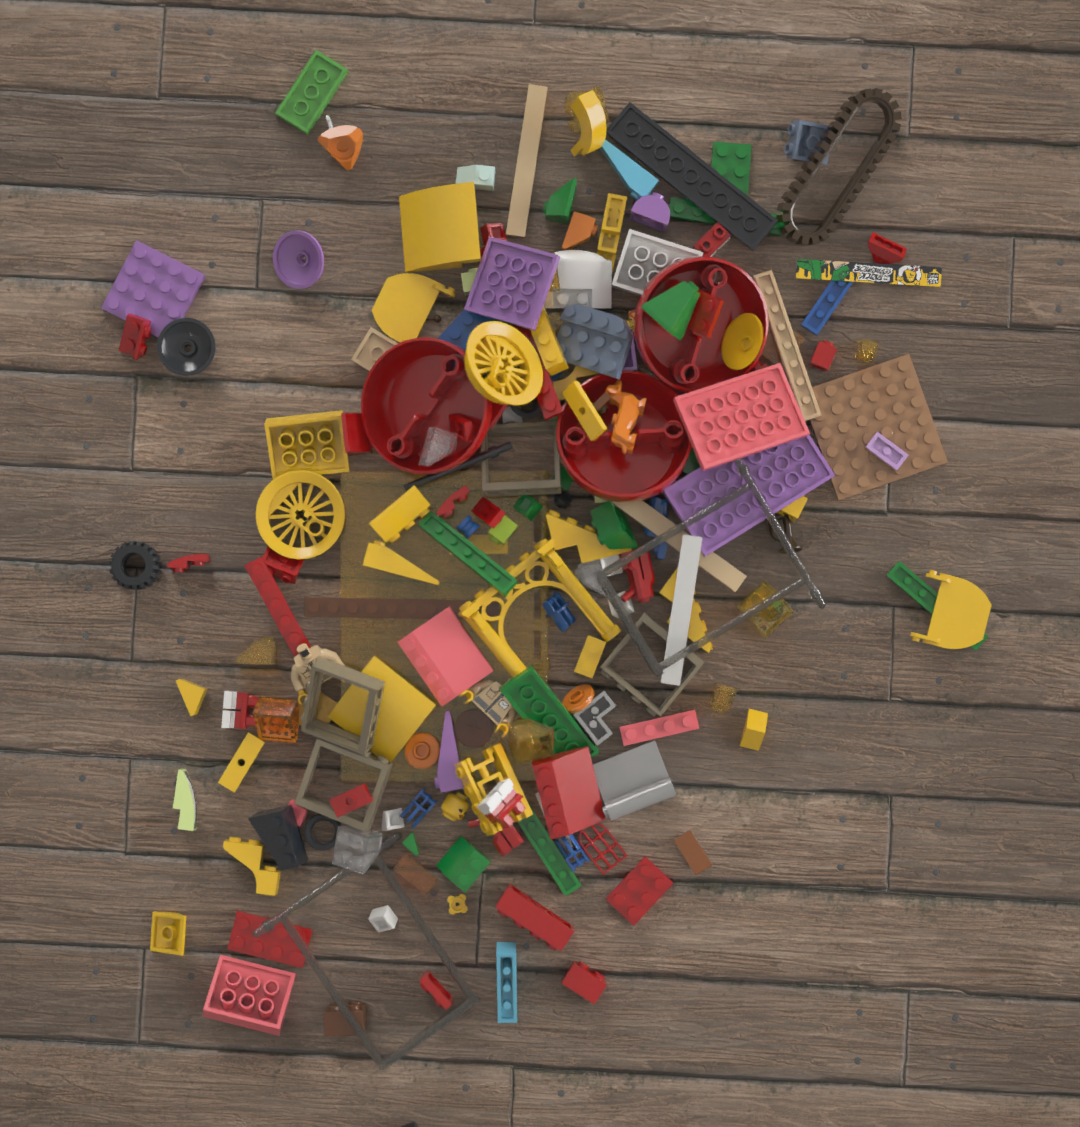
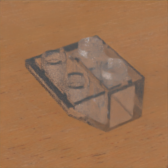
M349 825L338 826L332 864L365 874L380 853L383 834L373 830L364 832Z

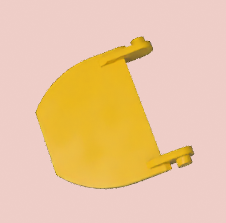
M414 273L397 274L386 279L372 308V313L382 331L393 340L401 343L418 338L439 293L454 298L456 295L454 293L455 289L451 287L445 289V285L423 275Z
M929 570L925 577L941 582L927 636L911 632L912 641L919 642L920 639H923V643L947 649H961L983 640L992 606L988 597L980 588L965 579L940 573L938 576L936 575L937 571Z

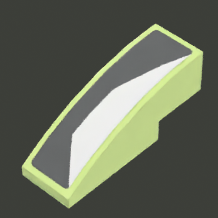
M179 769L173 809H180L178 829L194 831L197 829L195 792L186 769Z

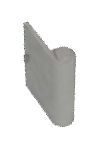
M655 740L593 764L597 785L605 807L602 809L606 819L610 817L611 821L676 796L675 789Z

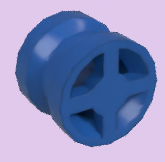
M468 515L456 529L462 531L464 537L469 539L478 530L480 525L474 523L472 517Z

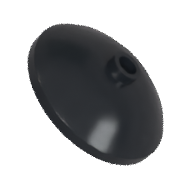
M180 318L170 322L161 331L157 342L158 356L163 365L171 372L182 376H192L204 371L211 364L216 351L215 338L211 330L204 323L193 318ZM190 345L192 350L186 352L185 348Z

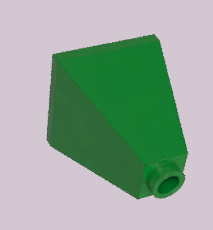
M683 281L646 302L641 308L666 331L681 340L700 296L697 292L699 288L692 281L689 283Z

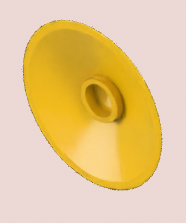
M744 313L737 316L724 333L721 345L722 358L724 363L733 370L747 367L753 362L760 351L763 341V327L756 315Z

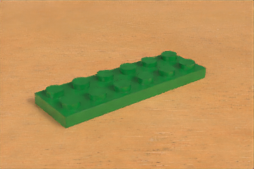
M532 665L499 687L501 693L528 726L530 720L551 729V744H549L551 754L588 746L591 758L599 753L598 747Z

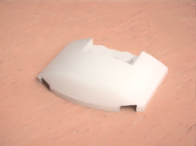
M564 250L553 253L559 255L560 260L544 303L545 308H565L568 305L576 304L590 308H611L612 261H607L596 253L582 250Z

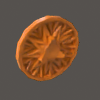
M579 685L567 693L562 704L570 714L577 713L590 704L594 697V690L590 685Z
M417 733L405 745V758L415 768H430L439 759L440 744L431 734Z

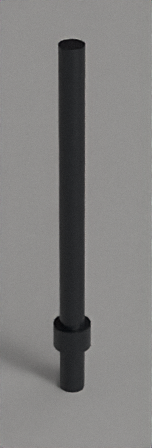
M510 441L497 447L494 445L489 447L487 451L470 457L467 461L451 470L426 475L404 484V488L407 492L413 486L418 488L488 458H496L500 453L513 449Z

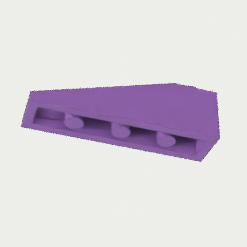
M451 711L445 712L437 770L438 777H434L436 789L440 788V792L462 789L464 787L461 779L457 777L455 772V764L460 762Z

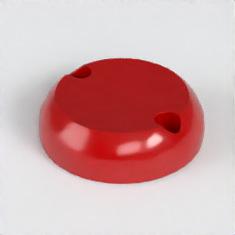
M700 256L687 258L661 270L645 287L637 304L634 317L635 341L641 358L656 377L673 388L692 392L751 371L766 344L769 323L768 311L759 287L738 266L714 257ZM717 272L716 280L713 282L715 273ZM672 279H678L686 283L692 281L699 290L724 300L710 338L686 329L683 338L679 340L666 331L641 306L666 292ZM744 313H752L762 323V345L758 355L751 364L743 369L733 370L723 361L721 353L722 339L727 327L737 316Z
M414 338L393 346L372 366L361 395V417L366 435L372 446L391 465L403 471L416 474H437L461 465L481 446L490 427L493 403L481 395L471 383L465 369L464 359L466 351L437 338ZM456 413L472 421L475 429L473 434L474 441L465 442L450 433L449 414ZM431 434L449 443L441 461L435 460L423 452Z
M622 370L620 379L599 374L581 384L592 405L605 393L607 386L614 385L617 380L622 382V392L633 394L639 401L647 398L642 417H637L636 425L629 434V436L636 434L632 454L628 451L623 453L622 448L615 446L611 440L614 426L611 425L614 414L619 412L616 405H607L609 408L600 416L607 429L596 440L591 441L570 405L565 401L562 407L564 414L559 415L556 428V443L561 462L574 482L598 498L614 502H636L651 498L664 491L677 479L684 469L691 452V442L673 401L678 395L659 379L641 372Z

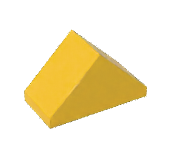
M184 679L176 680L190 716L197 715L208 689Z
M748 709L739 746L759 751L766 732L768 713Z

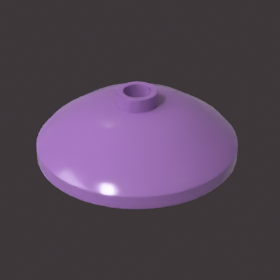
M295 230L285 233L277 241L273 251V264L282 282L295 289H304L314 285L321 277L324 268V255L320 244L311 234Z

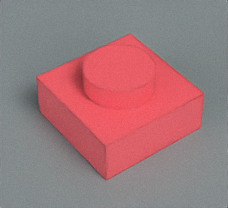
M292 799L288 805L293 807L297 825L302 826L309 809L294 804L295 800Z

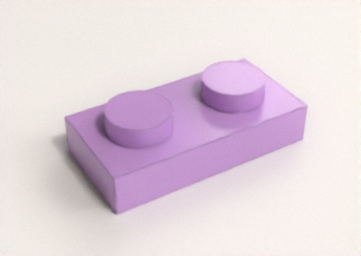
M879 432L875 433L865 449L895 471L899 469L908 457L906 452Z

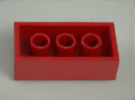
M510 883L496 902L495 907L498 914L504 918L509 916L514 920L513 923L521 929L525 927L530 930L529 934L535 939L540 940L542 938L545 940L546 946L553 951L557 949L562 951L574 933L573 925Z

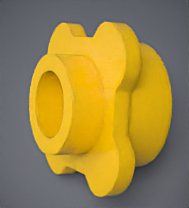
M464 894L455 897L450 895L447 898L450 914L467 912L468 907L465 904L466 896Z

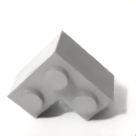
M604 690L595 696L587 707L573 714L597 746L613 734L601 719L616 707Z

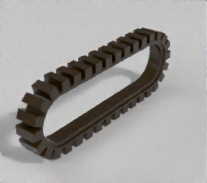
M871 88L851 95L848 98L849 101L843 103L840 108L843 111L837 112L834 117L836 121L831 122L827 127L830 131L824 132L821 136L823 141L818 142L814 147L817 151L811 152L808 156L810 161L804 162L801 169L804 171L798 172L794 177L797 181L791 182L788 186V189L791 191L785 192L781 197L786 202L778 204L777 211L783 212V214L777 215L776 219L778 223L784 222V225L779 227V230L782 234L788 233L786 236L787 240L796 242L797 245L801 246L819 244L820 241H825L830 237L828 233H833L838 226L834 223L842 221L844 216L841 213L848 212L851 207L847 203H853L858 196L854 193L861 192L864 187L862 183H867L871 177L868 174L873 173L877 168L875 163L881 162L884 157L881 154L886 153L890 148L888 144L893 143L897 136L893 133L900 130L901 124L895 121L902 119L901 112H894L899 105L896 100L889 102L892 95L888 92L882 93L883 90L877 88L872 90ZM865 102L877 104L883 110L885 116V125L882 132L820 226L811 233L799 230L792 218L796 202L858 108Z

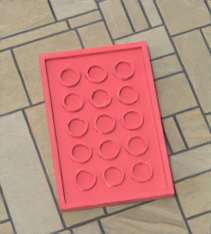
M780 363L677 396L673 399L702 471L810 434Z

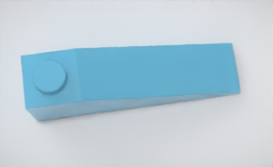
M605 139L600 150L630 192V196L637 201L643 196L650 195L658 185L659 180Z
M497 942L498 1023H517L516 942Z

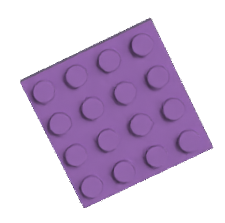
M489 237L464 310L535 331L560 256Z
M136 240L101 309L126 321L129 313L151 321V334L159 338L161 331L167 324L185 317L206 276Z

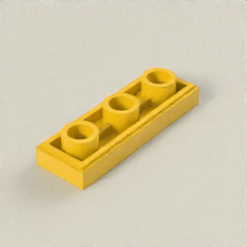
M573 381L562 394L590 440H596L607 427L579 382Z
M248 732L218 783L235 793L264 746L265 741ZM240 759L245 760L244 766L239 764Z

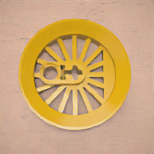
M497 321L482 323L471 332L467 341L464 361L467 375L476 390L488 400L498 404L523 405L532 401L542 387L543 370L539 356L530 341L514 327ZM486 374V378L483 379L481 375Z
M305 470L286 472L273 479L262 491L256 507V523L262 539L272 550L292 559H309L326 552L338 540L345 521L344 503L336 487L322 475ZM302 483L310 484L304 503ZM314 486L322 489L309 503ZM297 487H298L299 503L297 502V500H296V498H295V496H294V494H293V491H294ZM326 493L330 500L313 507ZM289 496L291 497L294 506L287 500ZM283 502H284V503H285L286 505H288L291 509L282 507L281 505H282ZM332 503L333 512L313 513ZM277 509L289 513V514L273 515L274 512H275ZM305 511L304 516L307 520L298 519L299 515L297 513ZM316 516H334L333 524L319 520ZM289 518L274 527L271 526L270 519ZM314 523L320 524L321 528L318 533H312L311 526ZM290 524L278 538L274 531ZM325 526L331 527L327 535L324 533ZM295 527L289 545L283 543L282 540ZM300 528L301 548H296L293 545ZM305 531L308 533L313 546L305 547ZM322 536L324 539L317 543L314 537Z

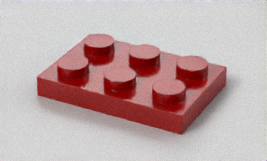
M672 279L669 289L680 284L682 281ZM698 289L697 292L700 296L687 329L710 338L724 300Z
M644 856L605 899L634 926L672 886L673 882Z

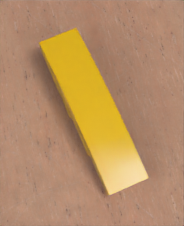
M608 193L597 254L607 261H612L613 272L627 197Z

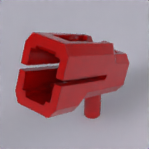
M649 548L619 554L621 567L627 573L630 590L620 596L621 600L626 602L632 598L633 601L638 600V603L649 602V597L654 596L652 585L655 582Z
M479 818L468 820L469 828L480 826ZM513 823L507 828L502 827L503 830L493 835V845L502 857L512 850V846L516 848L524 842L523 837Z

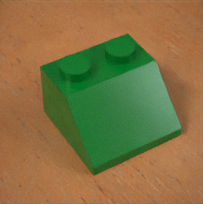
M607 501L590 511L593 518L591 523L598 531L596 536L601 545L605 544L610 550L638 547L626 515L611 501Z
M460 836L436 866L451 882L463 892H466L491 860L463 836Z

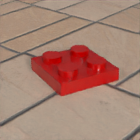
M427 969L420 977V987L427 994L430 992L435 997L433 1001L439 1008L444 1007L447 1010L452 1005L454 998Z

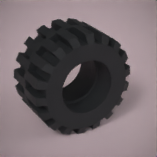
M139 541L122 543L121 547L115 549V553L111 554L112 561H109V565H111L109 571L113 574V580L126 589L143 590L146 587H151L152 583L158 580V574H161L160 566H162V562L159 561L160 556L154 548L146 543ZM134 554L141 555L145 560V570L138 577H131L126 570V562Z

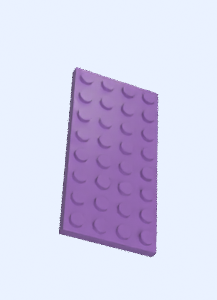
M808 435L702 471L700 467L670 485L663 493L691 536L702 537L700 552L705 557L833 478L835 474L811 436Z

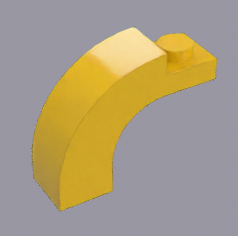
M592 90L578 96L570 105L581 127V137L570 150L574 157L579 154L584 156L601 148L606 138L604 111Z

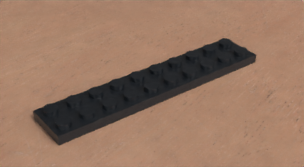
M631 102L628 103L606 129V134L715 222L721 224L751 251L757 248L778 223L775 217Z

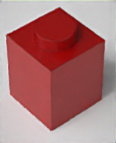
M819 341L808 365L827 372L837 348L833 347L834 344L829 341Z

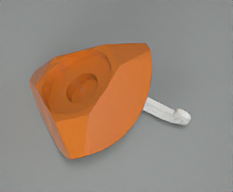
M327 115L326 120L329 130L323 132L318 137V143L345 170H351L361 150L363 132L355 126L343 125L333 127L331 119Z

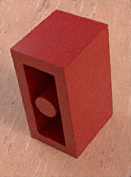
M580 960L578 963L573 961L561 979V983L595 1004L607 986V982L604 980L606 977L597 971L595 973L588 970L589 966Z

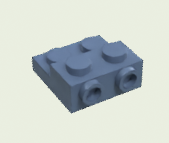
M793 120L787 130L790 139L784 148V152L787 154L786 159L800 162L810 161L808 156L811 152L817 151L814 147L818 142L823 141L821 139L823 133L830 131L827 129L829 125ZM829 154L821 165H827Z

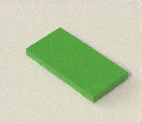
M315 50L275 112V115L308 135L349 72L348 69Z

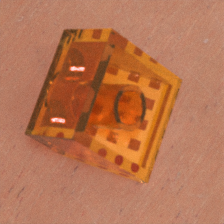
M259 696L253 711L258 738L265 741L296 743L299 726L297 700Z

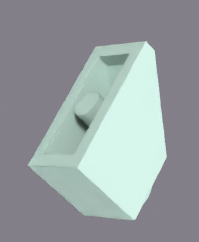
M483 165L457 167L456 184L474 182L475 189L494 191L495 167Z

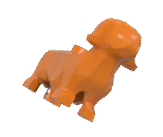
M617 380L614 385L607 386L605 393L611 396L608 404L616 405L619 409L618 414H614L611 425L614 426L611 440L615 446L622 448L623 453L628 451L632 454L636 434L630 436L629 434L636 425L637 417H642L647 398L639 401L633 394L622 392V382Z

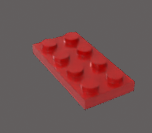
M238 910L227 949L303 968L313 929Z

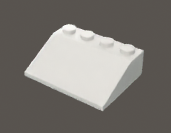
M629 229L612 287L641 296L648 283L661 270L677 261L700 257L703 255V252Z

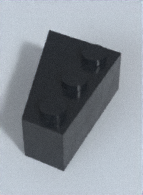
M292 805L257 812L248 818L281 870L299 867L308 860Z

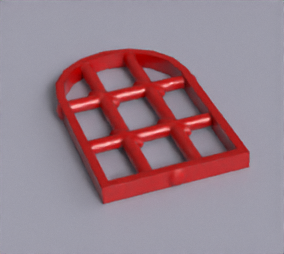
M596 823L605 830L600 833L593 825L590 826L597 834L592 839L582 829L579 833V843L583 851L587 853L604 875L628 855L611 835L609 829L601 823ZM606 832L615 842L611 846L602 837ZM581 833L588 840V843L584 846L581 842ZM599 839L607 849L604 852H600L593 842ZM589 845L599 854L595 859L586 850ZM616 845L624 853L621 859L612 850ZM607 852H611L617 860L612 866L604 857ZM598 859L603 860L609 867L604 872L596 863Z

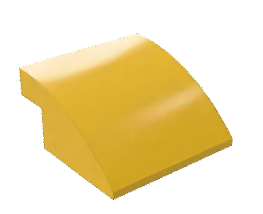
M474 182L432 187L399 196L405 273L463 268L462 263L481 262Z
M373 656L362 670V673L385 681L373 746L370 751L377 757H385L391 763L425 721L436 704L379 658ZM351 685L328 717L345 731L361 736L369 691Z

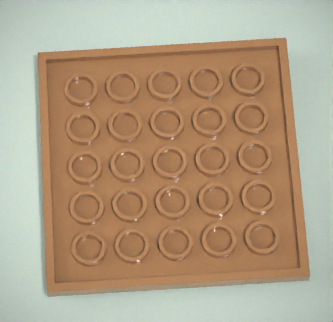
M909 354L812 387L822 416L811 419L809 422L819 450L835 474L830 481L837 501L948 463ZM876 432H879L908 454V457L897 471L865 449Z

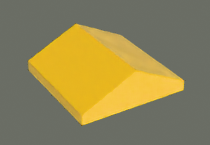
M152 912L150 951L184 955L186 916L172 912Z

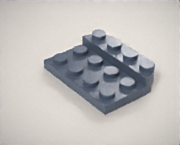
M583 305L566 306L559 318L563 321L557 335L566 362L620 379L633 341V334H631L627 321L616 315Z

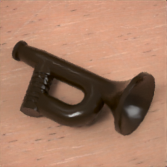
M775 513L768 517L766 521L769 525L771 537L778 542L785 541L779 553L786 554L801 551L802 547L793 539L791 521L788 514L783 513V516ZM779 519L783 520V534L777 532L776 521Z

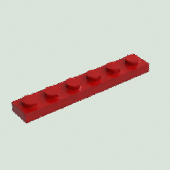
M260 556L245 564L244 566L293 656L295 657L299 654L297 647L301 644H307L311 648L312 646L263 557Z

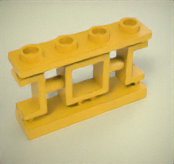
M501 743L483 750L482 753L485 761L473 766L470 758L455 764L456 775L461 779L464 785V792L471 800L472 810L478 816L481 822L480 827L487 836L494 835L503 830L498 822L491 823L477 807L487 796L482 784L492 779H495L496 784L510 779L514 784L512 787L516 793L523 796L520 801L526 809L517 816L512 811L508 813L512 816L514 822H519L533 815ZM493 762L497 772L489 775L485 765ZM478 769L482 780L475 783L470 772Z

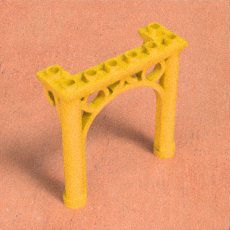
M542 539L533 546L535 550L532 553L526 552L519 558L521 562L516 566L512 564L505 569L514 578L524 571V578L526 582L530 583L525 585V582L517 584L504 598L507 600L505 604L502 599L492 597L498 591L490 585L486 591L481 589L474 595L475 600L472 602L467 601L459 607L460 612L457 615L463 617L512 678L527 668L505 640L503 632L504 618L512 602L520 594L531 588L552 586L564 591L599 632L605 642L610 641L621 631L617 624L614 625L565 565L560 556L552 549L555 547L553 539ZM536 565L541 566L544 570L541 581H533L529 577V571ZM549 570L560 583L547 581ZM496 601L501 606L499 616L490 617L486 614L485 609L491 602ZM486 620H498V634L494 631V629L489 625V623Z

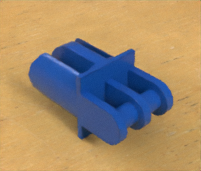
M554 592L548 598V601L543 603V607L548 613L546 617L551 616L560 631L564 632L576 619L567 607L569 601L565 602L560 593Z
M424 788L399 815L403 818L415 804L417 808L406 819L409 823L419 810L423 811L411 825L413 828L438 802L437 800L434 801L430 794H426ZM419 796L424 799L422 803L417 801ZM426 801L431 805L428 809L423 806Z
M570 834L568 836L577 849L573 850L565 836L561 837L570 852L569 854L565 852L558 839L554 840L574 872L576 867H582L584 862H589L590 860L573 834ZM581 851L583 857L578 859L576 854ZM574 856L576 861L571 864L569 858Z

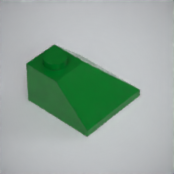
M573 178L552 194L549 202L545 201L542 212L546 213L545 219L568 225L577 189L576 178Z

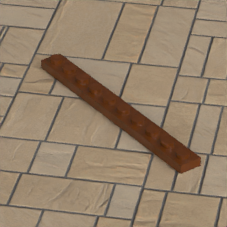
M304 597V617L431 619L450 606L458 619L465 620L457 615L460 612L459 607L465 602H472L473 600ZM493 601L487 605L485 609L486 614L490 617L499 616V603Z

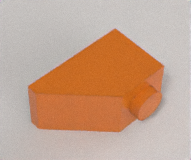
M574 211L562 245V251L580 246L588 242L591 235L595 236L598 225L595 224L596 218Z

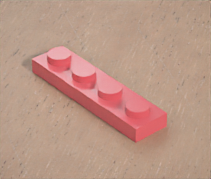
M694 709L620 726L619 728L623 746L696 730L699 729Z

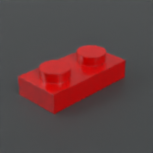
M456 413L449 414L450 433L465 442L474 441L473 434L475 429L472 421Z
M482 497L471 510L473 514L493 529L506 514L485 497Z

